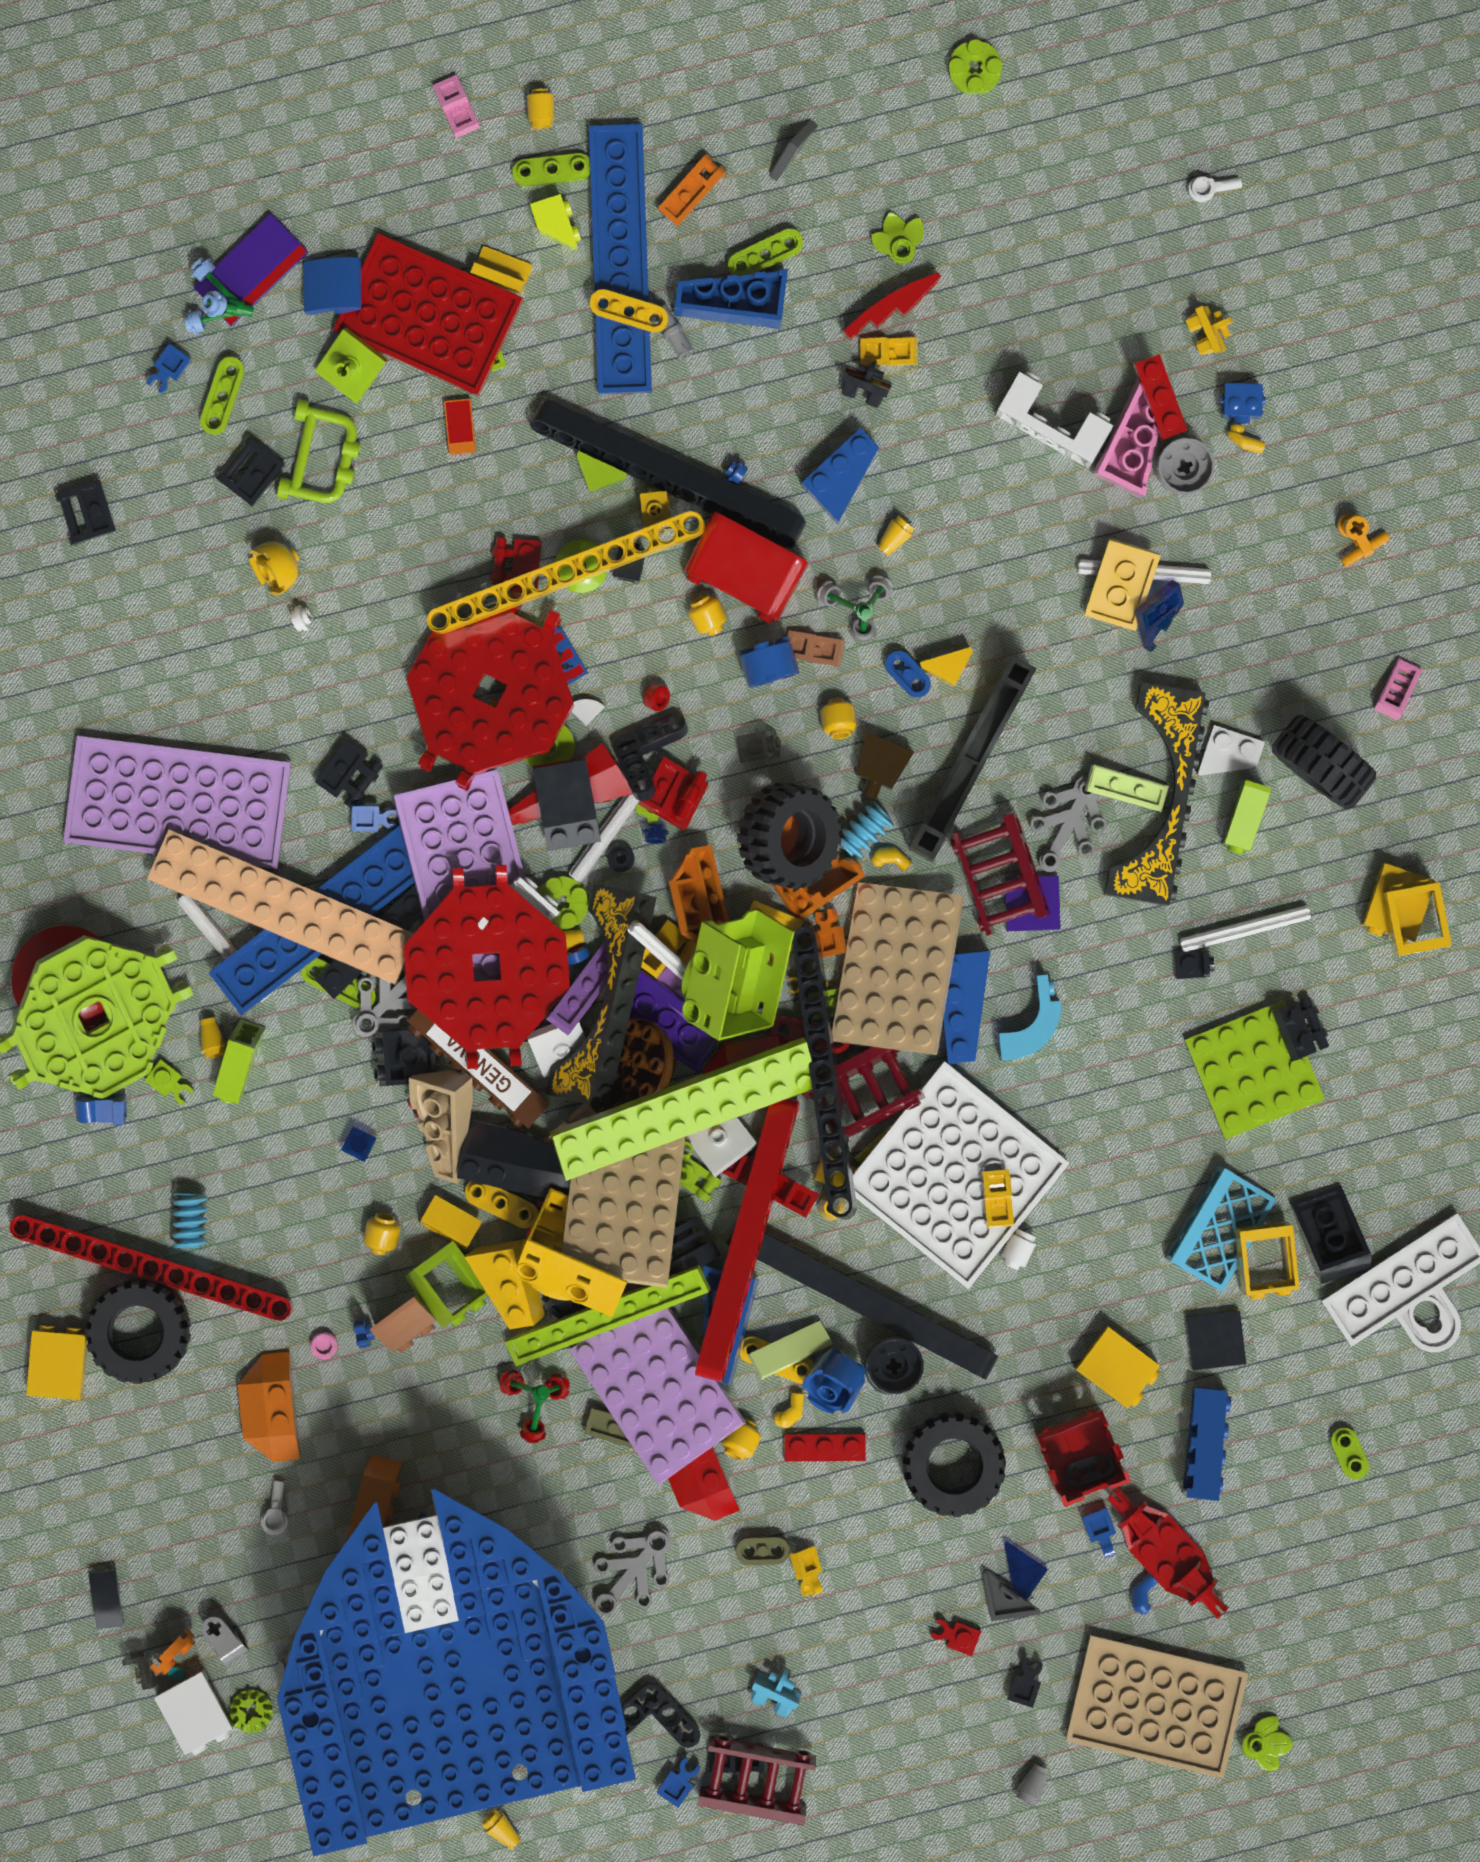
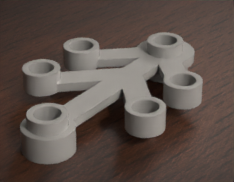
M1088 776L1079 778L1072 789L1057 794L1047 793L1043 797V805L1047 809H1054L1059 803L1076 799L1071 809L1044 818L1035 817L1030 823V827L1035 833H1041L1048 827L1063 823L1050 850L1045 851L1039 857V865L1046 872H1053L1059 868L1061 864L1059 855L1073 828L1078 840V853L1080 856L1088 858L1094 854V845L1089 842L1081 817L1085 804L1092 819L1090 824L1091 830L1096 834H1101L1107 828V823L1101 817L1096 802L1099 795L1095 793L1087 795L1082 791L1083 785L1087 783ZM1048 796H1053L1056 799L1054 806L1047 805L1046 798ZM1041 820L1044 824L1041 830L1035 829L1033 826L1034 821ZM1095 821L1103 822L1104 827L1101 831L1095 830ZM1085 844L1091 847V853L1088 855L1083 854L1081 851L1082 846ZM1047 856L1054 857L1055 864L1053 866L1046 865L1045 859Z
M404 976L391 990L390 982L379 978V1002L372 1009L371 992L374 989V983L369 977H361L357 981V988L360 991V1011L354 1016L352 1021L354 1031L360 1036L369 1037L374 1035L380 1028L408 1030L409 1022L406 1026H399L401 1018L409 1017L405 1013L398 1014L396 1018L380 1017L387 1009H416L407 1001V998H399L406 991V977ZM363 981L370 982V987L366 990L361 988ZM365 1018L370 1019L368 1027L361 1026V1021Z
M653 1528L647 1532L645 1537L626 1539L618 1536L613 1539L612 1549L616 1553H623L626 1549L645 1548L638 1557L610 1560L606 1557H600L595 1561V1570L600 1574H605L611 1570L627 1569L608 1593H602L597 1597L595 1608L598 1613L605 1616L611 1615L616 1610V1600L635 1577H637L638 1588L637 1605L645 1609L652 1604V1596L648 1589L646 1564L653 1555L656 1568L653 1582L659 1588L668 1585L669 1575L666 1572L664 1553L671 1546V1537L665 1529ZM660 1536L663 1539L662 1545L655 1546L652 1541L653 1538ZM617 1540L624 1541L625 1547L619 1550L615 1547ZM598 1562H607L608 1568L600 1570L597 1566ZM663 1574L666 1576L667 1580L664 1584H659L656 1581L658 1575ZM640 1596H648L649 1603L642 1605L639 1602ZM603 1599L611 1601L609 1608L606 1609L601 1606Z

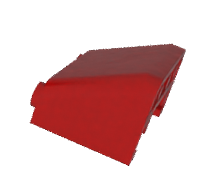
M713 512L683 572L687 574L685 579L698 586H700L701 582L708 583L754 608L758 612L757 618L771 624L772 620L778 623L808 567V562L717 512Z

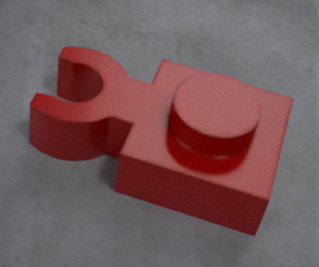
M937 1618L935 1622L941 1624L944 1627V1631L941 1634L931 1632V1637L936 1640L949 1639L946 1647L972 1657L981 1630L958 1621L955 1622L952 1628L949 1627L945 1620Z

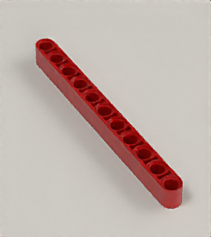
M787 1098L768 1107L699 1354L695 1376L722 1382L725 1377L797 1118L799 1101Z
M20 1215L12 1219L9 1229L11 1234L19 1240L272 1320H285L293 1312V1303L286 1296L37 1217ZM21 1219L26 1220L30 1225V1230L26 1235L19 1233L17 1230V1224ZM47 1227L52 1228L56 1234L52 1243L46 1242L42 1236L44 1229ZM71 1236H77L81 1240V1247L77 1251H73L68 1245V1240ZM97 1244H102L107 1249V1255L103 1259H99L94 1255V1248ZM123 1252H128L132 1255L133 1263L129 1267H124L120 1263L119 1258ZM149 1260H153L158 1264L159 1269L155 1275H150L145 1270V1264ZM175 1268H179L184 1272V1280L181 1283H175L171 1279V1272ZM201 1276L208 1278L210 1281V1287L207 1291H201L197 1288L196 1282ZM227 1284L232 1285L236 1290V1295L231 1300L226 1299L222 1294V1289ZM251 1293H257L261 1296L262 1302L257 1308L250 1306L248 1303V1296ZM276 1301H283L287 1305L285 1315L279 1316L274 1312L273 1306Z

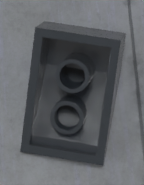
M586 757L532 766L548 851L601 842Z
M1341 1185L1291 1202L1295 1219L1320 1284L1371 1267L1370 1249Z

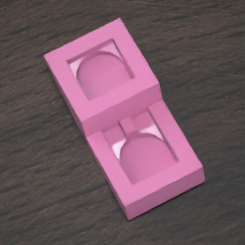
M457 74L432 85L456 138L480 128Z

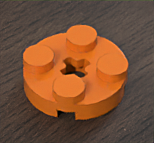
M188 1628L183 1632L187 1637L183 1639L179 1636L157 1659L160 1665L157 1667L153 1663L149 1667L156 1675L160 1672L165 1675L177 1663L173 1658L179 1652L184 1655L196 1643L192 1639L195 1635Z

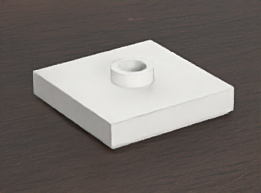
M578 1022L569 1035H566L551 1024L533 1031L527 1039L541 1073L546 1078L550 1076L552 1067L567 1060L582 1046L586 1037L580 1022Z
M738 1117L685 1136L714 1177L718 1176L758 1145Z

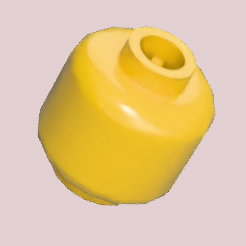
M705 594L690 603L691 608L688 610V617L697 633H708L709 636H713L724 629L722 625L727 620V614L717 597H710L709 594Z
M833 698L828 701L827 705L822 707L820 716L824 733L829 735L831 739L836 740L850 737L857 727L853 704L844 701L843 698Z
M384 1213L375 1214V1217H371L366 1222L363 1237L364 1244L371 1248L370 1251L372 1253L386 1255V1252L393 1251L398 1246L401 1231L400 1224L392 1215Z
M744 1419L746 1421L744 1425L722 1440V1446L725 1448L724 1453L739 1461H743L744 1458H751L761 1440V1435L756 1430L757 1425L747 1419Z

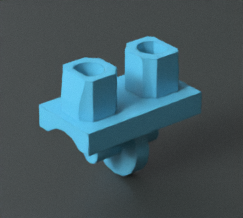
M785 1669L781 1676L774 1672H771L769 1676L758 1672L752 1686L751 1702L764 1706L767 1698L777 1701L773 1711L785 1718L792 1709L796 1710L802 1692L794 1689L796 1683L787 1679L789 1671Z

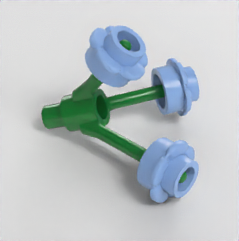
M201 257L191 267L194 271L191 277H196L200 282L207 277L224 295L218 291L206 293L202 299V308L208 316L203 317L200 310L192 311V309H189V315L184 316V321L188 332L193 331L195 335L206 330L205 322L224 317H233V315L252 317L254 312L253 306L245 305L244 301L237 300L238 298L231 294L211 274L215 269V266L210 262L211 258L204 260Z

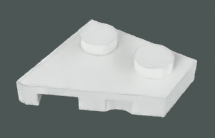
M1213 725L1197 775L1203 776L1256 768L1265 742Z

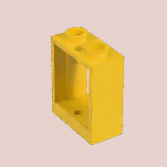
M1432 878L1416 881V887L1406 888L1405 883L1389 886L1390 892L1383 893L1395 957L1452 946L1440 882L1432 883ZM1432 891L1441 937L1403 944L1394 898Z
M1281 1222L1235 1228L1240 1284L1243 1294L1250 1296V1299H1261L1266 1297V1293L1276 1292L1277 1296L1292 1294V1290L1300 1289L1292 1224ZM1282 1237L1287 1280L1250 1284L1246 1242Z

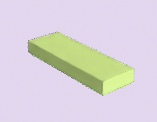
M1091 765L1084 791L1162 812L1169 786L1097 765Z
M818 1321L750 1353L748 1357L762 1380L831 1347L833 1343L821 1321Z

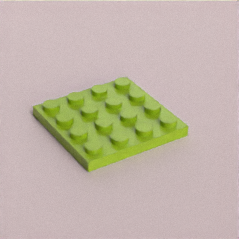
M1285 1000L1184 1040L1224 1140L1325 1100L1308 1056L1293 1062L1291 1061L1272 1012L1287 1006Z

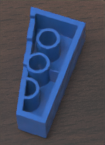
M788 269L769 273L756 272L743 276L729 275L725 278L716 279L704 278L678 281L674 316L781 329Z
M990 951L954 955L943 1018L947 1064L972 1062L976 1059Z
M703 1266V1274L711 1288L708 1293L703 1294V1340L723 1272L722 1269L711 1266ZM752 1277L725 1377L721 1383H733L759 1279Z
M1193 1386L1182 1494L1186 1498L1219 1501L1220 1493H1222L1223 1477H1221L1222 1466H1225L1226 1450H1223L1224 1439L1228 1438L1229 1423H1225L1226 1412H1230L1231 1396H1227L1228 1391L1225 1389Z

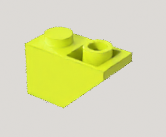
M561 194L530 204L539 234L573 251L578 249L576 242L581 241L577 226H571L568 216L573 214L568 200L563 201Z

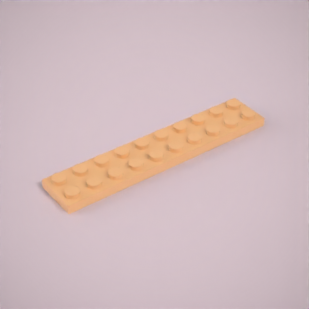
M168 830L147 877L148 880L394 985H396L404 966L403 946L414 934L171 830Z

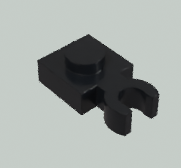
M1025 1656L1022 1660L1023 1675L1014 1674L1007 1700L1033 1708L1041 1685V1681L1034 1678L1035 1675L1041 1672L1043 1664L1042 1661H1038L1035 1669H1029L1027 1667L1029 1657Z

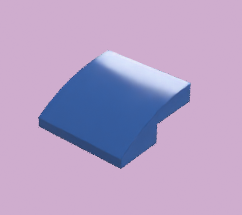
M359 257L325 258L304 262V312L306 314L314 315L329 311L341 314L361 310V259Z

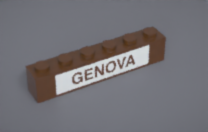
M416 1008L406 1019L410 1023L408 1029L418 1038L422 1035L430 1041L428 1047L439 1057L444 1053L450 1059L448 1063L450 1067L457 1073L464 1071L472 1077L473 1087L479 1092L482 1089L487 1091L491 1095L488 1100L499 1110L505 1107L511 1113L508 1118L519 1128L523 1124L529 1128L550 1105L489 1049L477 1050L478 1069L467 1070L466 1051Z

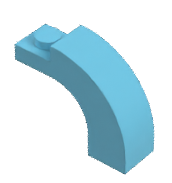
M1048 975L1036 976L1038 1012L1034 1021L1021 1031L998 1034L1000 1061L1019 1059L1033 1054L1043 1047L1054 1034L1060 1020L1061 1001L1050 1002V996H1055L1054 982L1053 980H1048Z

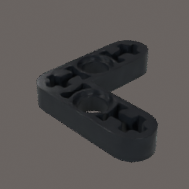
M679 713L666 715L620 735L614 740L612 745L614 753L635 799L646 801L655 795L656 786L643 755L685 737L688 733V725L683 715ZM677 724L678 728L673 729L672 726ZM662 729H664V731H665V734H664V735H662V732H661ZM650 733L657 734L653 741H644L646 735ZM628 745L629 749L624 751L623 747ZM635 763L641 764L639 770L635 772L628 771L630 765ZM642 779L646 788L641 790L637 781Z
M656 1683L645 1684L621 1706L623 1716L625 1709L631 1706L636 1707L640 1713L636 1721L631 1722L624 1717L625 1725L629 1727L625 1730L626 1736L647 1716L652 1714L681 1746L691 1748L697 1745L700 1740L701 1734L698 1726ZM647 1689L650 1691L656 1689L658 1691L656 1694L658 1700L655 1702L652 1699L645 1704V1707L649 1709L644 1712L642 1706L634 1700L639 1698L642 1702L647 1696L645 1692ZM666 1708H674L678 1713L676 1721L669 1723L662 1718V1712ZM682 1718H684L687 1722L683 1723L682 1726L688 1731L693 1729L695 1731L693 1734L695 1739L693 1741L689 1739L684 1741L682 1740L684 1734L678 1727L676 1732L671 1728L677 1726Z

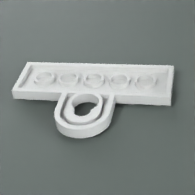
M1455 1213L1327 1296L1321 1302L1351 1347L1396 1318L1415 1346L1427 1352L1444 1351L1450 1348L1458 1339L1461 1330V1320L1458 1312L1442 1288L1480 1264V1247L1458 1213ZM1431 1301L1439 1309V1319L1442 1324L1439 1332L1430 1333L1426 1327H1422L1415 1322L1413 1311L1418 1303Z

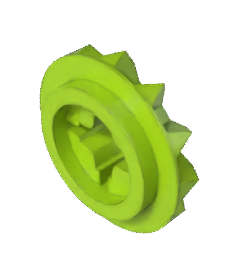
M245 1690L233 1699L229 1715L234 1726L242 1732L254 1734L268 1726L273 1716V1707L270 1699L264 1693L258 1690ZM256 1701L255 1711L262 1717L253 1716L246 1722L247 1713L240 1707L249 1708Z

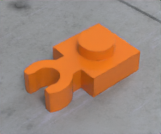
M827 909V920H825L824 912H815L816 923L821 927V930L815 933L821 940L823 959L846 953L843 926L835 925L838 919L836 909Z

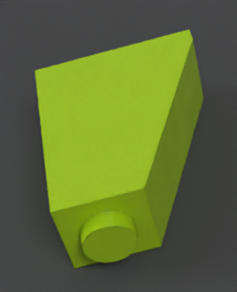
M1248 780L1241 782L1223 840V845L1228 846L1227 851L1243 855L1244 851H1251L1272 789L1271 787Z
M242 1019L239 1020L228 1040L212 1096L219 1098L224 1103L238 1104L240 1102L266 1027Z

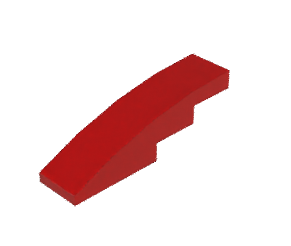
M937 272L911 282L887 295L853 321L843 331V335L851 342L868 323L877 330L895 311L904 318L941 280V275Z

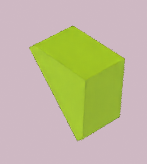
M578 451L576 455L590 494L625 482L628 478L627 473Z

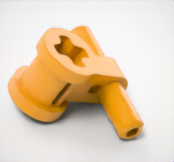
M1346 513L1337 522L1339 533L1344 537L1352 539L1356 547L1355 550L1341 558V563L1344 567L1350 566L1361 558L1366 559L1374 554L1375 549L1390 540L1386 532H1382L1368 540L1366 535L1369 531V524L1361 516Z

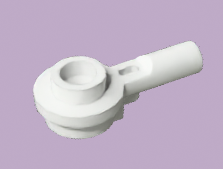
M1197 176L1191 180L1188 192L1194 201L1204 203L1209 201L1215 192L1242 188V180L1239 177L1214 181L1206 176Z
M281 1481L273 1482L271 1509L267 1510L261 1518L263 1530L270 1535L283 1533L288 1525V1518L281 1510L284 1482Z

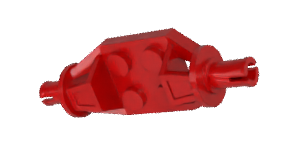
M1119 1487L1113 1492L1120 1501L1112 1494L1106 1500L1122 1515V1520L1118 1523L1117 1527L1122 1529L1130 1553L1165 1591L1188 1600L1190 1606L1201 1601L1216 1619L1221 1617L1222 1614L1215 1606L1217 1605L1224 1613L1229 1607L1213 1591L1218 1580L1212 1576L1205 1553L1168 1513L1147 1506L1148 1503L1146 1501L1134 1505ZM1142 1511H1143L1146 1515H1148L1151 1519H1153L1154 1522L1151 1521L1147 1516H1145V1515L1142 1513ZM1128 1524H1130V1526L1133 1528L1138 1537H1136V1535L1131 1530Z

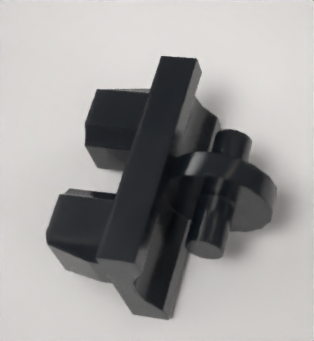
M872 359L870 366L859 363L857 370L850 367L846 368L841 380L844 382L842 395L855 398L859 388L867 390L869 393L865 403L878 408L884 397L887 398L892 383L882 380L885 372L875 369L878 361Z

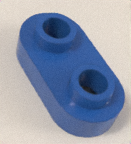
M903 651L892 652L885 662L887 673L909 696L913 698L925 696L931 686L928 675L907 653ZM896 660L903 662L904 667L901 670L894 668L893 663ZM914 680L921 681L922 687L916 690L912 687Z

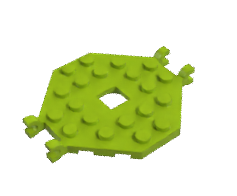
M84 935L36 961L9 1033L0 1034V1053L3 1054L16 1045L27 1067L26 1069H19L8 1074L11 1083L20 1090L34 1080L42 1083L47 1082L75 1092L80 1091L91 1094L93 1097L104 1099L150 1074L154 1064L152 1060L167 1030L165 1026L170 1013H173L176 1003L194 995L190 986L186 985L184 980L176 983L172 990H170L160 967L177 960L174 950L165 944L154 955H150ZM99 1001L109 1021L86 1033L78 1014L84 1008Z

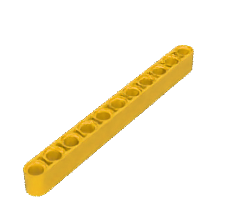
M685 512L437 607L429 612L427 625L431 630L439 634L454 631L697 538L704 532L705 521L697 512ZM689 518H697L699 520L697 530L687 531L685 528L686 521ZM666 527L672 528L674 530L673 538L669 541H662L660 538L662 529ZM640 537H646L649 541L648 547L643 551H638L635 548V541ZM617 546L623 549L622 558L616 561L611 560L609 555L611 549ZM590 556H595L598 559V566L594 570H587L584 565L585 560ZM564 566H571L573 569V574L568 580H562L559 576V572ZM541 575L546 576L548 580L547 586L544 589H536L534 586L535 579ZM514 585L522 587L523 592L518 599H511L509 596V590ZM488 595H495L497 597V604L492 609H487L484 606V600ZM469 604L472 607V614L470 617L463 619L459 615V609L461 606ZM439 614H445L447 617V623L442 628H436L434 625V618Z

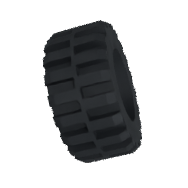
M1302 714L1294 716L1272 745V753L1285 766L1319 793L1346 810L1354 808L1376 780V771H1374L1369 763L1335 735Z
M784 782L764 787L761 790L762 793L757 792L751 798L752 803L746 805L743 810L745 815L739 821L738 826L741 829L740 834H737V842L741 844V847L738 849L741 858H745L743 863L756 879L762 880L764 883L791 889L809 887L813 884L812 882L816 883L824 877L823 873H828L833 866L831 864L832 860L837 859L839 853L837 852L838 844L841 845L842 839L839 836V830H842L841 822L837 820L838 812L834 806H831L833 803L829 797L823 795L822 791L816 788ZM794 814L798 823V837L794 848L785 857L781 847L782 830L787 820Z
M130 1280L109 1288L102 1293L103 1295L99 1299H96L86 1319L85 1337H87L88 1341L86 1346L88 1352H91L94 1357L93 1361L96 1366H100L109 1377L113 1376L117 1378V1381L131 1382L132 1384L151 1382L173 1370L185 1356L186 1348L191 1338V1334H189L190 1318L187 1317L185 1305L181 1304L178 1296L173 1291L171 1292L166 1289V1286L149 1280ZM133 1306L149 1308L158 1315L163 1326V1338L159 1347L153 1353L143 1357L127 1355L119 1349L113 1337V1325L116 1318L122 1311Z
M962 1412L940 1413L938 1416L926 1419L923 1424L917 1426L906 1442L902 1457L904 1479L913 1497L929 1511L936 1512L942 1516L961 1517V1515H971L980 1508H985L990 1504L991 1499L999 1493V1488L1005 1478L1006 1459L1004 1450L992 1429L977 1417L966 1415ZM945 1440H963L969 1443L978 1454V1474L971 1484L962 1489L950 1490L943 1488L930 1475L928 1467L930 1454L939 1443Z

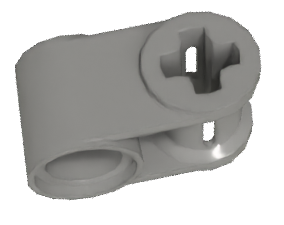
M212 1613L207 1616L202 1625V1633L226 1666L249 1651V1647L244 1639L234 1630L225 1616L220 1613ZM211 1621L214 1624L218 1622L221 1624L219 1632L217 1630H209Z

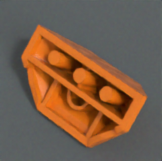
M712 845L689 849L670 878L669 885L680 933L697 944L702 921L712 919L715 924L729 921Z
M290 1351L263 1354L237 1385L243 1439L273 1462L301 1459Z

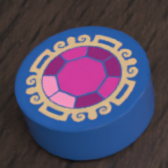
M587 945L578 946L567 952L568 965L579 963L589 957L590 952Z

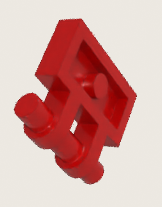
M496 538L495 548H492V557H494V570L490 574V581H493L492 586L539 569L542 541L515 539L514 550L506 549V538ZM505 558L513 559L512 574L504 573ZM539 576L534 581L536 589H538ZM514 585L511 587L510 593L512 594L514 591L522 594V587Z

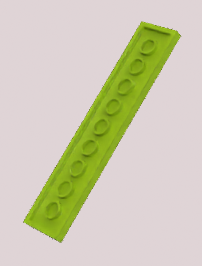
M804 1037L550 1131L563 1177L566 1181L811 1090L812 1083L809 1063L812 1060Z

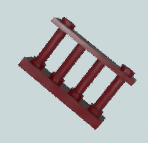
M1017 813L1003 816L1004 822L1001 823L1000 827L965 839L962 832L952 834L954 840H951V846L954 854L960 856L980 915L977 917V923L980 931H985L986 936L995 934L993 925L1029 913L1032 915L1036 914L1037 919L1051 915ZM1004 836L1006 838L1010 837L1013 848H1010V852L972 864L967 849ZM1011 862L1019 863L1022 872L1018 874L1019 877L981 890L976 874ZM1021 887L1028 890L1030 899L1027 900V903L989 915L985 903L986 899Z
M872 1047L838 1065L841 1093L855 1120L854 1123L846 1126L848 1142L850 1141L849 1137L905 1108L906 1110H911L921 1104L920 1100L926 1098L920 1089L912 1091L896 1059L898 1057L897 1053L902 1050ZM881 1061L887 1063L903 1095L902 1098L890 1104L872 1071L874 1069L873 1065ZM831 1070L818 1075L819 1079H827L830 1076ZM858 1073L863 1075L879 1110L867 1116H864L849 1085V1078ZM812 1089L801 1093L807 1100L810 1098L814 1100ZM824 1095L822 1103L823 1106L828 1107L830 1105ZM830 1120L827 1123L831 1133L835 1132L838 1128L836 1120Z
M725 1735L710 1736L708 1751L716 1753L710 1785L700 1787L698 1806L804 1826L807 1805H802L800 1799L806 1769L815 1771L816 1755H812L805 1750L794 1752L735 1741ZM726 1754L742 1757L737 1788L733 1792L722 1790L720 1787ZM753 1759L769 1762L763 1795L760 1797L747 1793ZM780 1764L796 1767L790 1799L786 1802L775 1800L773 1797Z

